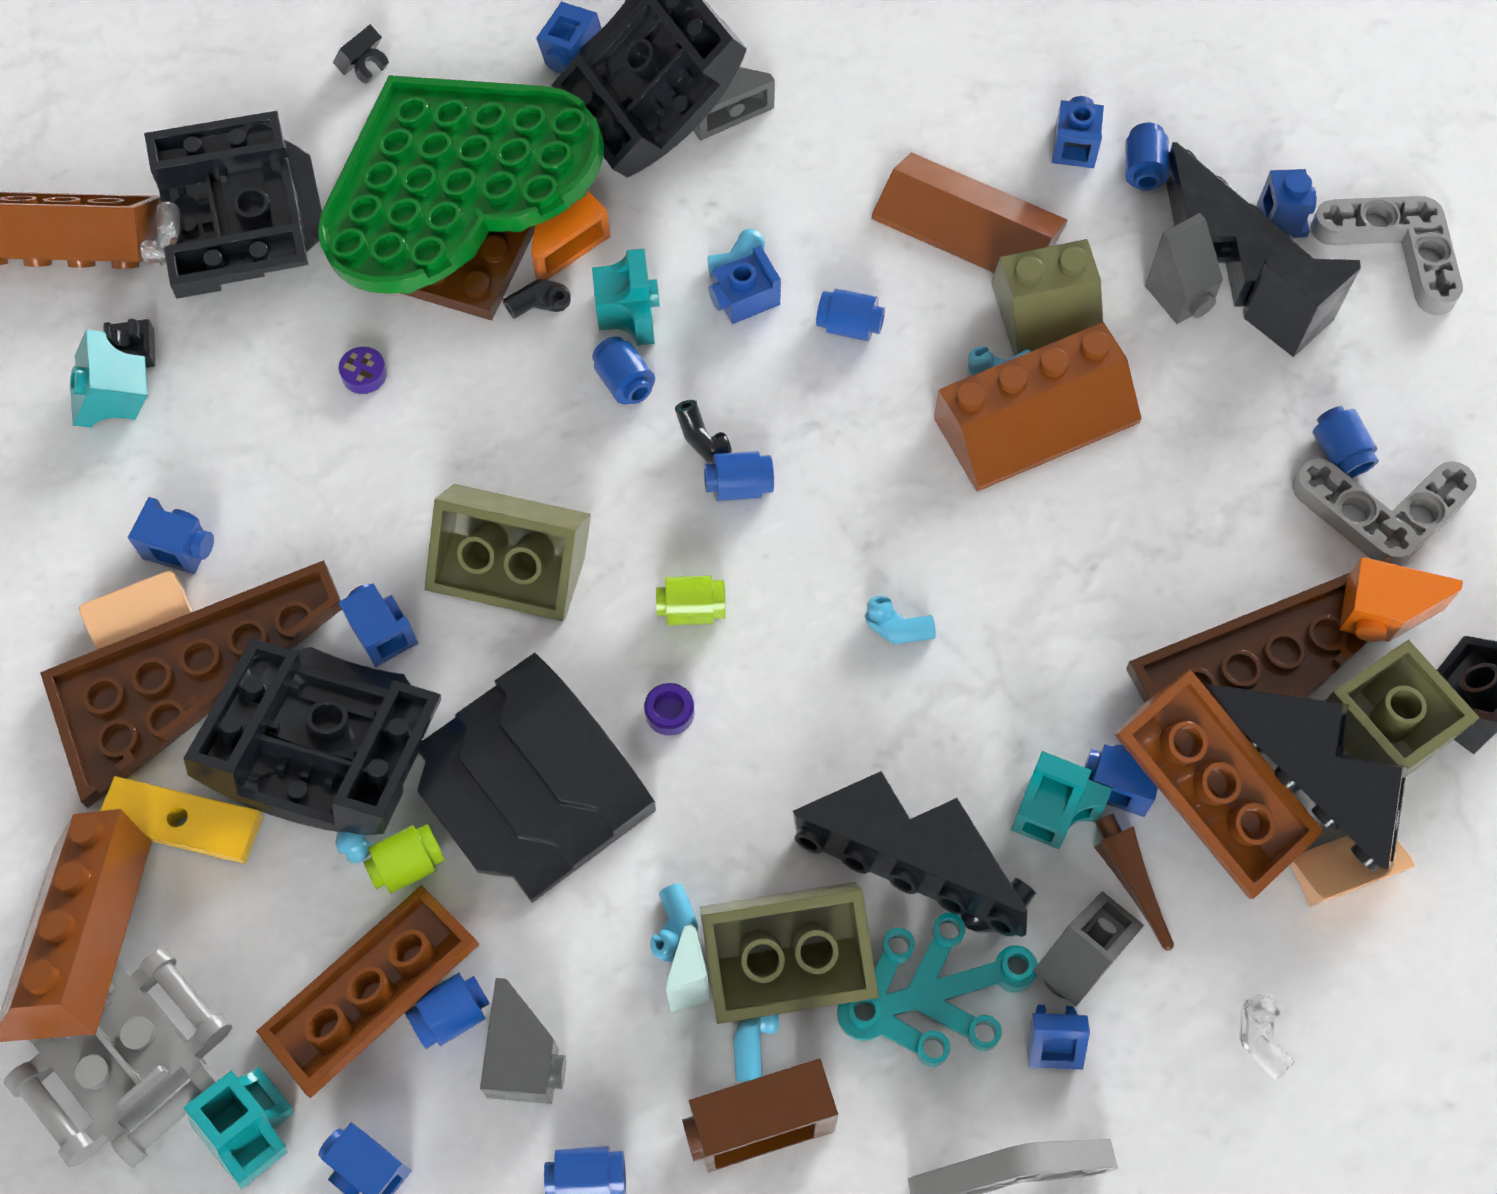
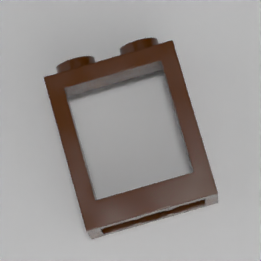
M819 1058L690 1099L689 1105L692 1116L682 1119L693 1162L704 1158L707 1171L710 1173L833 1133L837 1123L838 1111L821 1059Z

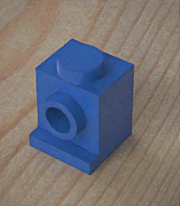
M561 1L536 37L544 62L548 68L561 74L579 54L580 47L602 29L597 12Z
M1076 96L1070 101L1061 100L1055 126L1051 163L1095 168L1102 141L1104 105L1094 104L1093 100L1086 96ZM1065 142L1086 144L1088 148L1066 146Z
M1306 169L1270 170L1257 202L1261 214L1280 230L1288 233L1292 238L1308 237L1310 230L1307 218L1316 209V190L1312 187V179L1307 174Z
M761 245L753 248V254L712 270L713 284L708 286L710 298L718 311L724 309L732 325L780 305L781 278Z
M148 497L127 537L143 560L195 574L201 561L210 555L214 544L213 533L203 530L197 517L180 509H174L172 513L165 511L158 499Z
M374 583L358 586L349 593L347 598L338 602L349 625L375 668L419 644L408 619L403 615L392 595L383 599Z
M1104 744L1101 752L1090 749L1084 767L1092 770L1089 780L1112 788L1106 805L1145 817L1154 803L1158 791L1153 781L1123 745L1110 746Z
M350 1122L345 1130L341 1128L335 1130L323 1143L318 1153L321 1160L334 1170L327 1180L344 1194H359L360 1192L362 1194H394L412 1172L411 1169L352 1122Z

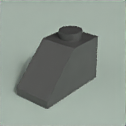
M739 67L734 79L721 99L693 130L699 140H704L774 109L775 79L770 73Z
M1201 213L1162 233L1145 284L1147 290L1176 324L1192 316L1199 318L1208 313L1216 304L1217 300L1215 298L1223 280L1207 222Z
M1102 891L1068 925L1033 971L1044 980L1045 985L1052 993L1067 999L1076 1007L1144 925Z
M496 978L480 1090L490 1099L552 1104L554 1089H562L564 1085L566 1055H558L559 1048L554 1038L509 981L504 978Z

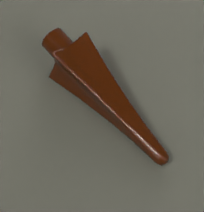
M1109 814L1097 820L1095 824L1103 840L1094 848L1136 903L1162 948L1166 951L1172 950L1174 942L1155 898L1134 826L1122 831L1114 814Z

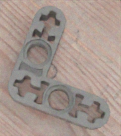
M1426 196L1333 199L1319 205L1311 222V232L1318 241L1328 245L1401 242L1414 297L1418 306L1423 311L1434 315L1446 314L1453 309L1463 292V284L1444 210L1436 200ZM1378 214L1387 221L1388 225L1385 227L1371 225L1367 221L1366 216ZM1422 248L1432 249L1439 254L1440 261H1427L1420 256L1418 250ZM1434 283H1436L1437 290H1431Z
M1315 458L1309 459L1302 464L1293 480L1292 488L1295 496L1304 505L1370 559L1380 561L1389 557L1393 564L1401 566L1466 503L1476 489L1477 480L1472 470L1466 465L1454 461L1444 462L1391 511L1336 465L1328 460ZM1319 477L1325 482L1324 485L1320 484L1315 488L1309 484L1310 480L1313 481ZM1451 480L1454 481L1458 487L1453 488L1442 500L1437 495L1444 484L1449 483ZM1336 491L1340 492L1341 494L1334 504L1328 501L1330 497L1333 498ZM1345 504H1355L1361 507L1366 514V520L1362 522L1349 520L1343 514L1342 506ZM1415 505L1426 507L1433 515V522L1425 524L1416 521L1411 516L1410 507ZM1375 521L1380 526L1370 535L1368 530ZM1392 538L1400 543L1392 549L1384 545L1386 541Z
M1111 1139L1033 1142L1004 1148L908 1178L910 1194H984L1024 1182L1091 1177L1118 1169Z

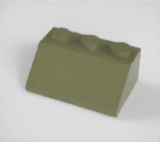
M453 484L434 499L424 590L564 621L584 563L591 514Z
M856 882L699 906L717 1024L879 998L863 890Z

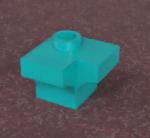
M645 248L626 250L625 257L613 265L592 267L599 331L619 329L631 334L637 346L655 344L651 307L660 306L657 279L648 280Z
M86 329L75 353V366H73L70 375L73 426L92 428L95 423L109 418L136 420L148 396L145 356L123 353L111 345L105 332Z
M1042 751L1011 830L1059 849L1072 825L1083 821L1095 823L1099 820L1106 807L1112 788L1089 780L1092 770Z
M260 1067L238 1078L231 1070L184 1106L193 1130L241 1190L288 1153L285 1144L274 1129L294 1114L293 1109Z

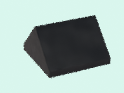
M1266 258L1243 310L1244 319L1294 357L1334 321L1361 268L1360 260Z
M1463 636L1437 671L1479 716V719L1454 739L1465 749L1475 754L1497 733V641Z

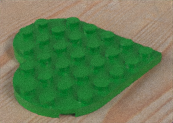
M388 75L321 213L318 229L319 242L329 264L335 273L348 284L373 293L410 294L417 289L444 279L475 257L477 250L484 242L489 231L522 232L529 227L559 215L586 195L587 190L598 175L604 155L603 136L596 117L591 114L586 108L584 101L579 97L554 87Z

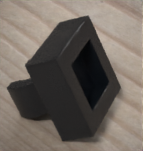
M371 24L339 49L333 64L343 75H346L354 68L357 78L367 84L373 75L366 68L365 62H374L381 71L389 63L386 55L376 49L382 36Z
M128 319V322L115 324L105 322L103 324V332L106 333V337L113 347L123 353L145 356L146 368L155 367L154 328L149 319Z

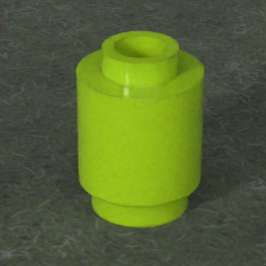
M712 575L665 577V587H656L657 616H666L667 626L714 624V619H726L724 580H712Z
M427 823L417 829L412 825L369 846L371 858L363 861L376 890L386 885L389 893L392 894L436 872L435 866L446 861Z

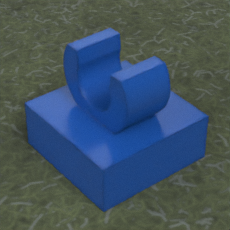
M1038 1004L1035 1013H1032L1027 1046L1028 1066L1034 1068L1083 1070L1090 1035L1088 1015H1077V1011L1073 1006H1066L1065 1014H1046L1045 1005Z

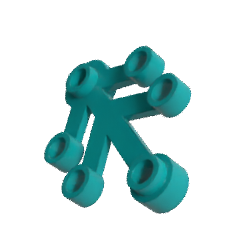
M944 913L934 922L932 929L933 939L909 987L886 994L899 964L908 961L915 948L914 937L908 930L893 928L884 936L882 943L883 953L874 969L879 998L838 1004V1023L841 1029L855 1040L870 1041L883 1036L917 1054L920 1062L928 1067H938L946 1061L950 1053L948 1038L943 1033L935 1030L927 1031L923 1034L894 1016L915 1010L966 1037L971 1046L976 1050L990 1051L997 1046L1001 1039L1002 1028L1000 1023L990 1015L975 1017L948 1003L946 1000L996 985L1009 992H1022L1031 986L1037 976L1033 971L1038 965L1037 959L1029 949L1019 945H1012L1004 948L998 954L995 962L937 979L951 949L962 942L966 931L965 923L960 916L953 913ZM944 923L955 925L958 929V936L952 939L943 937L939 931L940 925ZM893 938H902L908 944V950L902 954L894 953L889 948V941ZM1011 958L1021 959L1026 965V972L1023 974L1012 973L1007 965L1008 960ZM861 1003H866L873 1008L875 1015L868 1021H862L856 1017L854 1008ZM981 1024L988 1025L994 1032V1039L990 1042L980 1041L975 1035V1027ZM928 1040L938 1041L943 1048V1054L938 1058H931L925 1054L923 1044Z

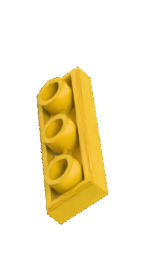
M114 776L100 810L121 809L151 842L242 864L247 863L264 817L259 810ZM187 817L183 825L176 827L180 819Z

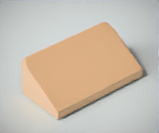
M172 570L79 606L81 617L96 650L192 612L183 585Z
M1348 835L1304 851L1290 864L1310 907L1415 867L1410 855L1397 841L1394 865L1389 869L1379 867L1373 872L1353 854L1350 848L1356 843Z

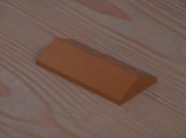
M912 152L893 168L872 212L871 218L993 273L996 270L999 258L1002 256L1054 246L1068 219Z
M1191 669L1185 671L1141 705L1115 734L1116 738L1249 899H1254L1324 832L1295 795L1274 775L1275 771Z
M421 885L256 1032L309 1098H312L480 944Z

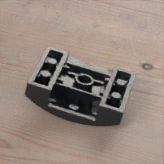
M626 0L609 22L587 43L580 47L579 54L551 86L570 92L584 101L586 108L596 117L602 133L604 159L614 171L628 178L666 155L704 120L734 79L747 48L727 23L714 12L706 0Z
M278 111L144 133L150 170L160 194L168 246L163 247L169 282L176 299L222 291V284L265 277V273L309 265L307 252L319 242L318 229L322 213L311 157L301 148L284 139Z
M252 638L183 758L187 775L230 799L291 822L341 833L384 834L404 792L403 784L423 744L422 739L440 704L441 694L410 685L404 674L355 664L313 647L293 651Z
M535 652L494 680L496 686L457 712L454 719L422 740L423 744L419 750V755L425 761L417 790L418 794L478 873L512 877L531 903L656 811L654 799L606 732L563 680Z

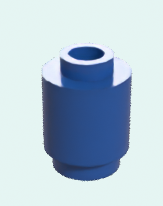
M1147 122L1133 127L1125 140V179L1129 185L1139 190H1154L1166 183L1170 176L1169 138L1160 125Z
M835 288L834 292L823 291L818 305L816 326L826 328V333L869 342L872 333H881L885 307L878 306L879 298L877 296Z
M615 336L605 339L595 348L592 355L594 370L618 403L624 405L637 404L644 401L650 395L655 383V375L630 342Z
M1338 406L1324 412L1317 418L1318 425L1312 431L1327 460L1336 465L1349 477H1357L1372 469L1379 462L1375 455L1378 448L1355 409L1344 410L1342 406Z
M759 451L713 454L712 464H704L706 493L714 492L716 501L762 498L763 493H773L774 470L771 455L760 456Z
M460 972L430 989L405 1014L422 1045L427 1049L435 1043H438L441 1047L484 1021L486 1018L481 1009L490 1003L475 976L464 981Z
M609 1146L555 1150L554 1162H545L544 1164L545 1194H626L624 1151L610 1152Z

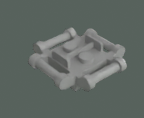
M165 947L150 953L142 961L139 969L132 975L117 960L111 981L116 988L107 995L96 1034L29 1040L39 1051V1054L30 1061L17 1066L4 1079L3 1083L14 1097L21 1096L60 1145L58 1154L68 1167L79 1165L109 1140L120 1158L129 1167L135 1168L147 1157L145 1150L186 1115L184 1106L218 1081L205 1065L207 1063L203 1057L229 1034L232 1025L222 1013L214 1014L175 968L177 961ZM157 983L160 984L197 1029L189 1040L186 1039L147 992ZM52 1072L58 1075L94 1121L84 1131L80 1132L41 1083ZM188 1079H191V1081L187 1085H185L179 1092H177L171 1099H169L163 1106H161L138 1128H136L132 1133H130L131 1129H133L139 1122H141L147 1115H149L155 1108H157L164 1100H166Z

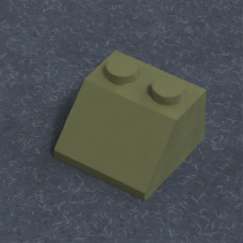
M1088 239L999 258L991 284L1013 355L1026 349L1034 351L1103 322L1101 278Z
M1409 639L1335 689L1325 700L1349 704L1343 749L1350 757L1408 766L1406 776L1423 765L1479 719V716Z

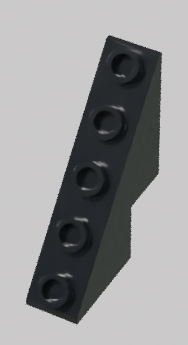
M1178 142L1172 143L1169 152L1170 176L1166 181L1174 226L1198 213H1201L1206 219L1218 263H1226L1234 307L1246 305L1266 258L1315 259L1300 247L1288 233L1280 230L1261 214L1255 205L1248 203L1235 192L1222 177L1215 175L1202 164L1190 150L1185 149Z
M1203 684L1260 754L1264 752L1278 766L1274 770V775L1279 781L1295 794L1302 790L1316 804L1311 809L1313 814L1329 830L1335 833L1341 828L1356 843L1350 849L1368 869L1375 872L1379 867L1389 869L1394 865L1408 766L1342 756L1349 704Z
M880 771L793 810L796 828L794 839L805 850L815 854L824 852L841 859L848 868L862 874L871 872L883 877L904 893H920L934 899L942 908L953 914L964 915L966 913L983 920L991 929L1005 936L1018 935L1020 937L1026 935L1027 909L958 798L910 819L884 774Z

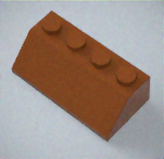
M0 192V265L8 264V259H23L24 266L28 267L52 265V260H67L68 267L71 268L96 266L95 261H111V266L114 269L140 267L139 262L155 254L163 216L160 196Z
M1104 322L939 389L934 413L935 422L977 492L1137 425L1142 419L1127 357Z
M121 809L73 814L54 846L0 1010V1042L94 1035L97 1033L152 844L151 840Z

